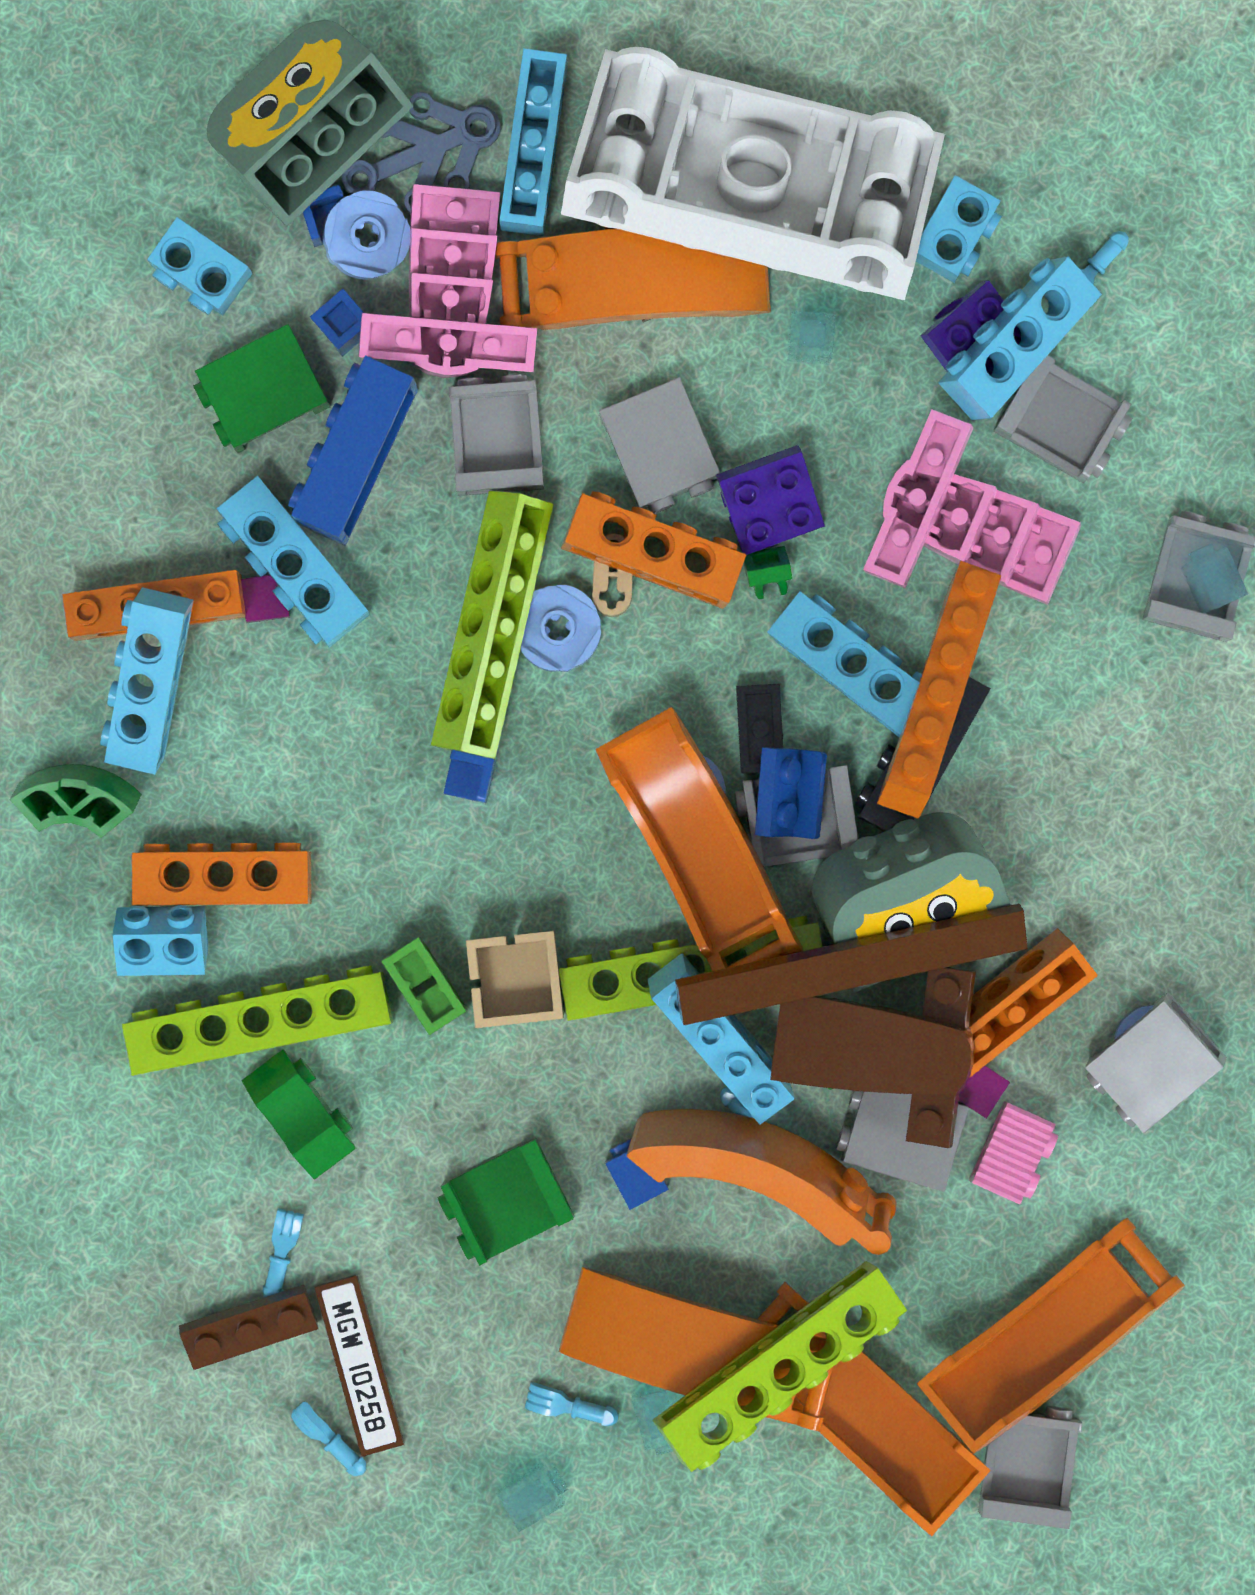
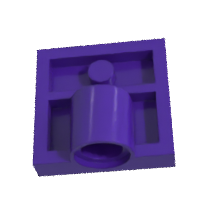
M989 280L980 282L966 296L958 298L944 307L933 318L934 324L920 335L946 372H948L946 369L948 362L959 352L967 351L976 341L973 337L975 332L987 321L995 320L1004 310L1001 307L1004 300ZM1015 326L1013 336L1015 342L1019 345L1021 332ZM987 357L985 367L991 376L994 365L990 357Z
M798 445L716 474L721 489L722 501L724 506L728 508L729 520L734 529L741 552L746 555L825 527L807 466Z

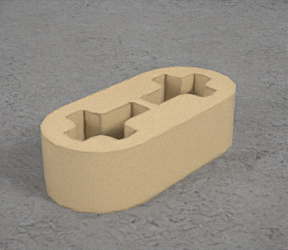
M616 533L605 535L607 540L617 543L625 538L623 535ZM594 561L592 596L598 612L604 616L617 617L627 611L632 599L633 574L617 569V572H609L608 565ZM609 578L617 579V592L625 594L624 601H618L615 609L607 608V602L599 599L600 593L608 591Z

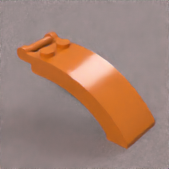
M621 229L588 231L523 241H505L496 244L495 258L500 259L503 316L499 317L500 325L550 330L643 319L739 317L771 312L767 266L701 249L687 248L681 244ZM520 257L527 258L530 314L521 315L517 267V258Z
M672 707L595 749L611 785L621 797L655 856L681 908L695 942L702 955L707 959L712 971L803 951L802 945L789 923L770 879L738 816L692 736ZM776 930L779 937L778 940L730 966L727 965L724 957Z
M701 1109L659 1110L644 1113L637 1119L626 1156L657 1182H662L665 1178L697 1177L742 1186L786 1206L805 1219L835 1245H845L853 1238L872 1254H884L890 1249L892 1235L889 1231V1223L896 1212L897 1204L895 1198L889 1193H876L868 1186L866 1179L860 1172L851 1167L847 1169L838 1160L810 1141L767 1122H763L760 1125L754 1118L721 1111ZM866 1212L873 1217L872 1226L865 1221Z
M1128 1218L1118 1223L1100 1240L1093 1242L1036 1292L967 1345L945 1358L917 1383L973 1454L1008 1431L1067 1386L1185 1287L1177 1275L1172 1277L1135 1234L1136 1227ZM1119 1243L1125 1247L1159 1288L1151 1296L1144 1291L1112 1253L1111 1250Z
M582 1267L559 1352L601 1369L686 1395L779 1325L681 1298L623 1277ZM813 1336L809 1345L810 1350L820 1351L825 1346L826 1339ZM783 1359L776 1364L773 1372L775 1379L784 1378L789 1373L791 1368L790 1359ZM833 1367L827 1371L829 1374L822 1383L808 1390L803 1410L792 1408V1402L783 1412L775 1416L769 1414L766 1417L795 1424L806 1429L820 1431L824 1417L820 1416ZM747 1386L739 1392L737 1398L739 1406L747 1405L753 1400L755 1396L754 1386Z
M784 1282L776 1291L779 1295L757 1319L777 1324L791 1307L799 1311L809 1302L787 1282ZM820 1332L814 1335L826 1339L825 1332ZM864 1351L850 1361H840L833 1366L820 1416L824 1417L821 1430L818 1432L932 1537L991 1470ZM805 1387L795 1395L792 1408L803 1410L809 1389Z

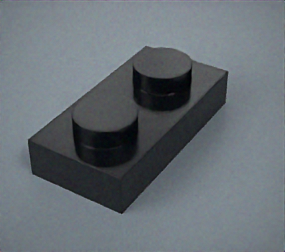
M780 684L736 686L741 774L760 773L762 747L783 748Z

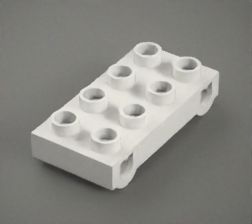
M630 47L621 49L618 52L605 49L566 180L561 215L593 222L607 228H617L681 244L691 249H701L765 265L775 270L789 271L849 286L863 292H873L905 300L917 258L945 134L933 131L921 118L907 112L890 110L871 116L679 68L665 54L651 48Z

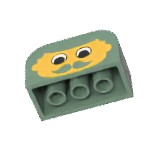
M319 20L308 23L292 32L217 104L207 124V138L211 146L253 195L288 227L413 107V104L366 46L340 24L330 20Z
M945 812L926 814L914 820H904L897 823L892 829L878 835L858 839L851 846L829 856L816 871L812 882V898L830 945L1011 905L998 869L971 826L961 817ZM876 983L855 987L852 990L855 993Z

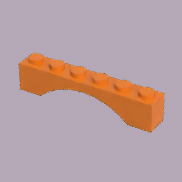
M960 560L949 584L937 620L927 660L877 804L918 819L931 796L1002 575Z

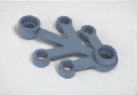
M418 92L410 98V102L414 106L417 100L424 99L429 102L430 108L427 112L421 114L417 113L412 107L409 110L410 114L417 120L423 121L431 117L454 128L437 135L399 120L381 138L391 136L415 146L372 165L366 161L357 160L342 174L344 188L350 195L358 191H375L378 182L422 163L415 184L433 186L445 153L462 145L454 171L448 173L444 179V187H449L450 180L459 177L465 181L463 189H470L469 176L479 150L488 148L495 143L500 134L498 116L492 109L483 105H474L465 111H460L433 101L432 97L427 93ZM475 121H483L487 125V130L482 135H475L471 132L470 127ZM362 173L368 176V184L365 187L357 188L352 184L353 177L356 174ZM412 189L407 192L404 198L406 210L410 214L411 206L409 201L412 198Z

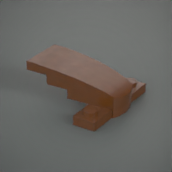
M950 967L928 971L922 1016L884 1006H871L837 998L817 996L780 1004L770 1080L852 1091L912 1094L906 1141L951 1148L953 1146L959 1094L963 1091L970 1077L974 1063V1041L971 1028H969L976 971Z

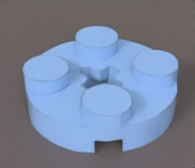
M358 191L342 198L329 211L323 225L322 240L327 259L341 272L356 279L370 280L390 273L404 260L409 250L410 226L407 218H404L402 211L392 198L376 191ZM364 223L372 225L371 232L378 235L377 242H370L368 247L360 245V239L355 237V230H361L364 227Z
M569 585L547 586L534 591L521 644L522 654L533 665L550 672H568L583 665L592 657L601 638V620L593 601L581 590ZM560 617L566 618L568 621L565 627L570 631L569 635L566 638L559 636L556 640L549 638L551 630L546 626L549 619L558 621Z

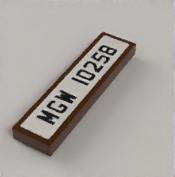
M358 1274L315 1286V1292L361 1457L404 1445L405 1442Z

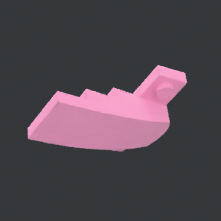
M413 184L409 246V317L362 313L358 357L364 358L366 355L373 359L412 362L413 366L425 374L440 378L460 377L476 371L478 368L534 372L537 328L486 324L493 285L492 275L497 244L496 232L500 192Z
M931 409L910 460H907L896 471L888 485L883 506L884 522L863 570L865 573L906 588L924 546L958 565L961 560L1000 574L1002 576L999 585L1048 605L1082 526L1081 523L1041 508L1038 503L999 491L996 486L954 474L973 431V426Z

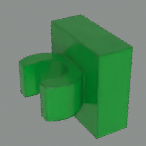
M785 546L763 549L746 555L743 563L749 587L754 588L756 597L764 599L763 586L775 582L778 584L780 594L786 595L788 590L786 580L792 579V572Z

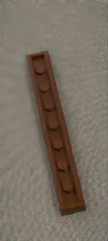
M1018 903L675 979L680 1019L683 1025H689L1025 950L1028 948L1024 910Z

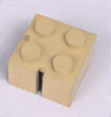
M555 931L514 935L515 944L508 945L507 936L466 940L470 980L481 978V987L471 989L475 1028L564 1018Z

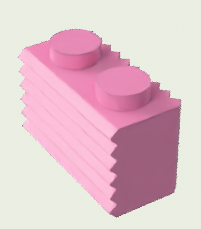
M1004 1101L968 1181L1017 1204H1021L1023 1197L1030 1199L1040 1180L1041 1175L1035 1173L1041 1156L1048 1159L1056 1145L1058 1135L1053 1133L1056 1124Z

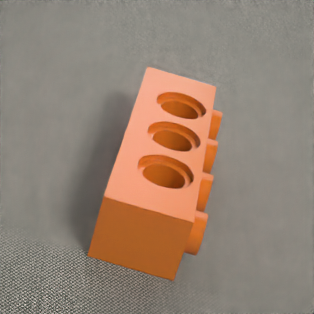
M592 491L590 496L582 493L577 501L561 546L562 550L608 565L616 570L628 572L635 577L724 609L729 604L746 554L737 551V544L719 537H714L713 541L696 536L697 530L680 522H673L672 526L655 520L656 514L640 507H632L631 511L615 506L616 500L600 492ZM608 522L618 523L624 530V540L618 543L607 540L603 534V525ZM650 537L660 539L665 546V555L660 558L649 556L644 549V540ZM691 552L700 554L706 562L705 571L702 573L690 571L685 564V555Z
M237 570L62 594L68 638L74 641L127 634L128 627L121 624L124 607L127 600L133 601L142 587L193 599L189 625L245 618L246 612L241 583L242 575Z
M210 843L187 844V852H170V844H143V853H132V905L311 904V852L301 851V843H274V851H257V843H231V852H213V844ZM225 861L233 869V879L228 885L219 887L213 882L211 871L217 863ZM270 861L277 869V878L273 884L264 887L256 881L255 869L260 863ZM176 862L184 863L190 873L187 883L181 887L173 886L168 880V870Z
M1058 928L973 995L969 1028H971L974 1041V1063L970 1077L1098 976L1074 943Z

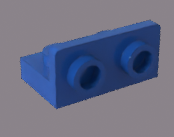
M762 747L755 835L818 839L820 837L827 760L825 752L794 748Z

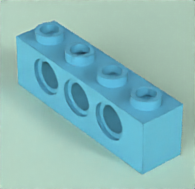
M523 48L499 220L501 231L544 236L567 75V54Z
M1069 256L1051 260L1046 258L1039 262L1029 273L1031 280L1023 289L1015 290L1003 301L1001 307L1004 310L995 320L987 321L975 332L973 337L976 341L967 351L963 350L956 354L946 365L948 372L938 383L971 420L992 418L1102 295ZM1043 295L1046 297L1049 304L1047 314L1043 311L1041 306V299ZM1015 326L1021 332L1019 345L1015 342L1013 336ZM987 357H990L994 365L991 376L985 367Z
M258 476L217 508L223 518L217 523L233 544L240 539L249 549L250 553L245 556V559L260 577L268 573L278 584L272 592L288 611L295 606L303 615L305 620L299 625L315 644L323 640L330 648L369 616L366 607ZM260 521H268L275 527L272 538L265 542L255 541L251 537L252 527ZM289 554L297 555L302 559L300 571L292 576L283 575L278 570L279 561ZM314 588L327 590L330 594L328 604L318 610L308 607L306 605V596L310 590Z
M142 587L133 601L127 600L121 622L122 626L128 627L126 641L121 640L119 642L114 661L115 666L121 667L118 681L114 680L112 682L107 701L108 706L114 707L112 720H106L100 741L101 746L107 747L104 763L155 775L164 761L193 599ZM142 634L154 635L159 640L161 646L154 647L149 645L144 640ZM136 674H143L149 677L153 686L147 687L140 684L136 679ZM129 714H136L143 718L146 726L135 725L130 720Z
M799 591L767 633L784 649L900 738L922 674L916 671L912 677L899 668L903 661L884 645L877 651L866 642L869 634L849 619L843 625L832 616L836 609L817 594L810 599ZM820 631H833V639L830 644L822 648L814 647V638ZM858 655L867 657L866 666L861 672L855 674L847 672L848 662L853 657ZM890 681L900 682L901 689L895 698L890 700L881 698L880 692L886 683Z
M681 953L648 978L651 999L761 1125L795 1099L791 1083L770 1080L773 1059L735 1014L683 1025L680 1019L675 979L700 973Z

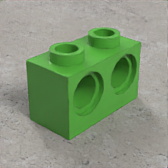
M421 937L416 938L381 961L429 1035L468 1011Z

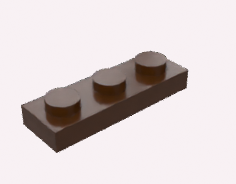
M303 1284L179 1325V1335L192 1368L196 1370L317 1330L318 1321Z

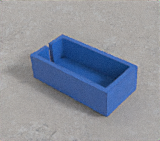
M366 355L361 365L357 363L352 365L344 383V387L348 388L346 398L342 405L337 402L334 404L325 425L330 428L324 445L317 442L307 463V466L311 468V473L306 484L300 482L297 484L288 504L289 507L293 508L291 516L298 525L346 546L418 391L414 377Z

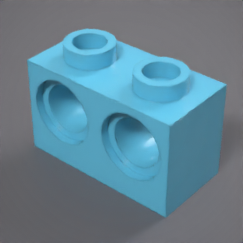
M955 175L922 233L916 262L955 283L960 273L968 277L981 255L974 250L981 236L990 239L1002 217L995 213L1001 200ZM966 203L973 204L979 209L981 217L976 222H966L960 218L958 207ZM942 241L953 242L959 249V257L954 260L941 258L937 253L936 245Z
M178 217L147 259L150 265L156 269L152 274L156 280L172 291L177 285L191 294L188 301L207 315L212 310H215L223 316L253 274L249 266ZM181 248L189 250L191 258L187 265L181 268H174L169 265L170 255L175 250ZM214 273L224 274L227 281L221 291L211 293L205 290L204 285L208 276Z
M205 906L117 907L112 934L117 976L205 975L208 955Z

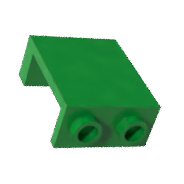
M289 324L195 370L200 382L193 385L205 409L213 406L219 418V421L213 423V427L222 445L226 447L232 444L237 453L245 450L244 444L312 410L316 415L330 408Z
M537 1138L443 1183L441 1189L444 1194L437 1197L447 1219L450 1221L456 1218L463 1234L457 1236V1239L466 1258L470 1260L475 1257L479 1266L487 1263L488 1259L556 1225L559 1227L575 1217Z

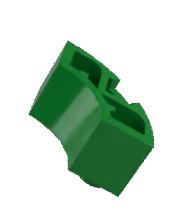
M63 764L47 767L27 776L19 782L9 800L39 832L54 824L72 823L86 827L102 838L134 812L142 794L126 780L107 770L83 764Z
M282 1049L241 1081L256 1107L276 1130L292 1156L315 1180L356 1149L347 1134L353 1127L339 1108L331 1111L311 1083L316 1080V1076L305 1061L300 1058L294 1062L286 1051Z

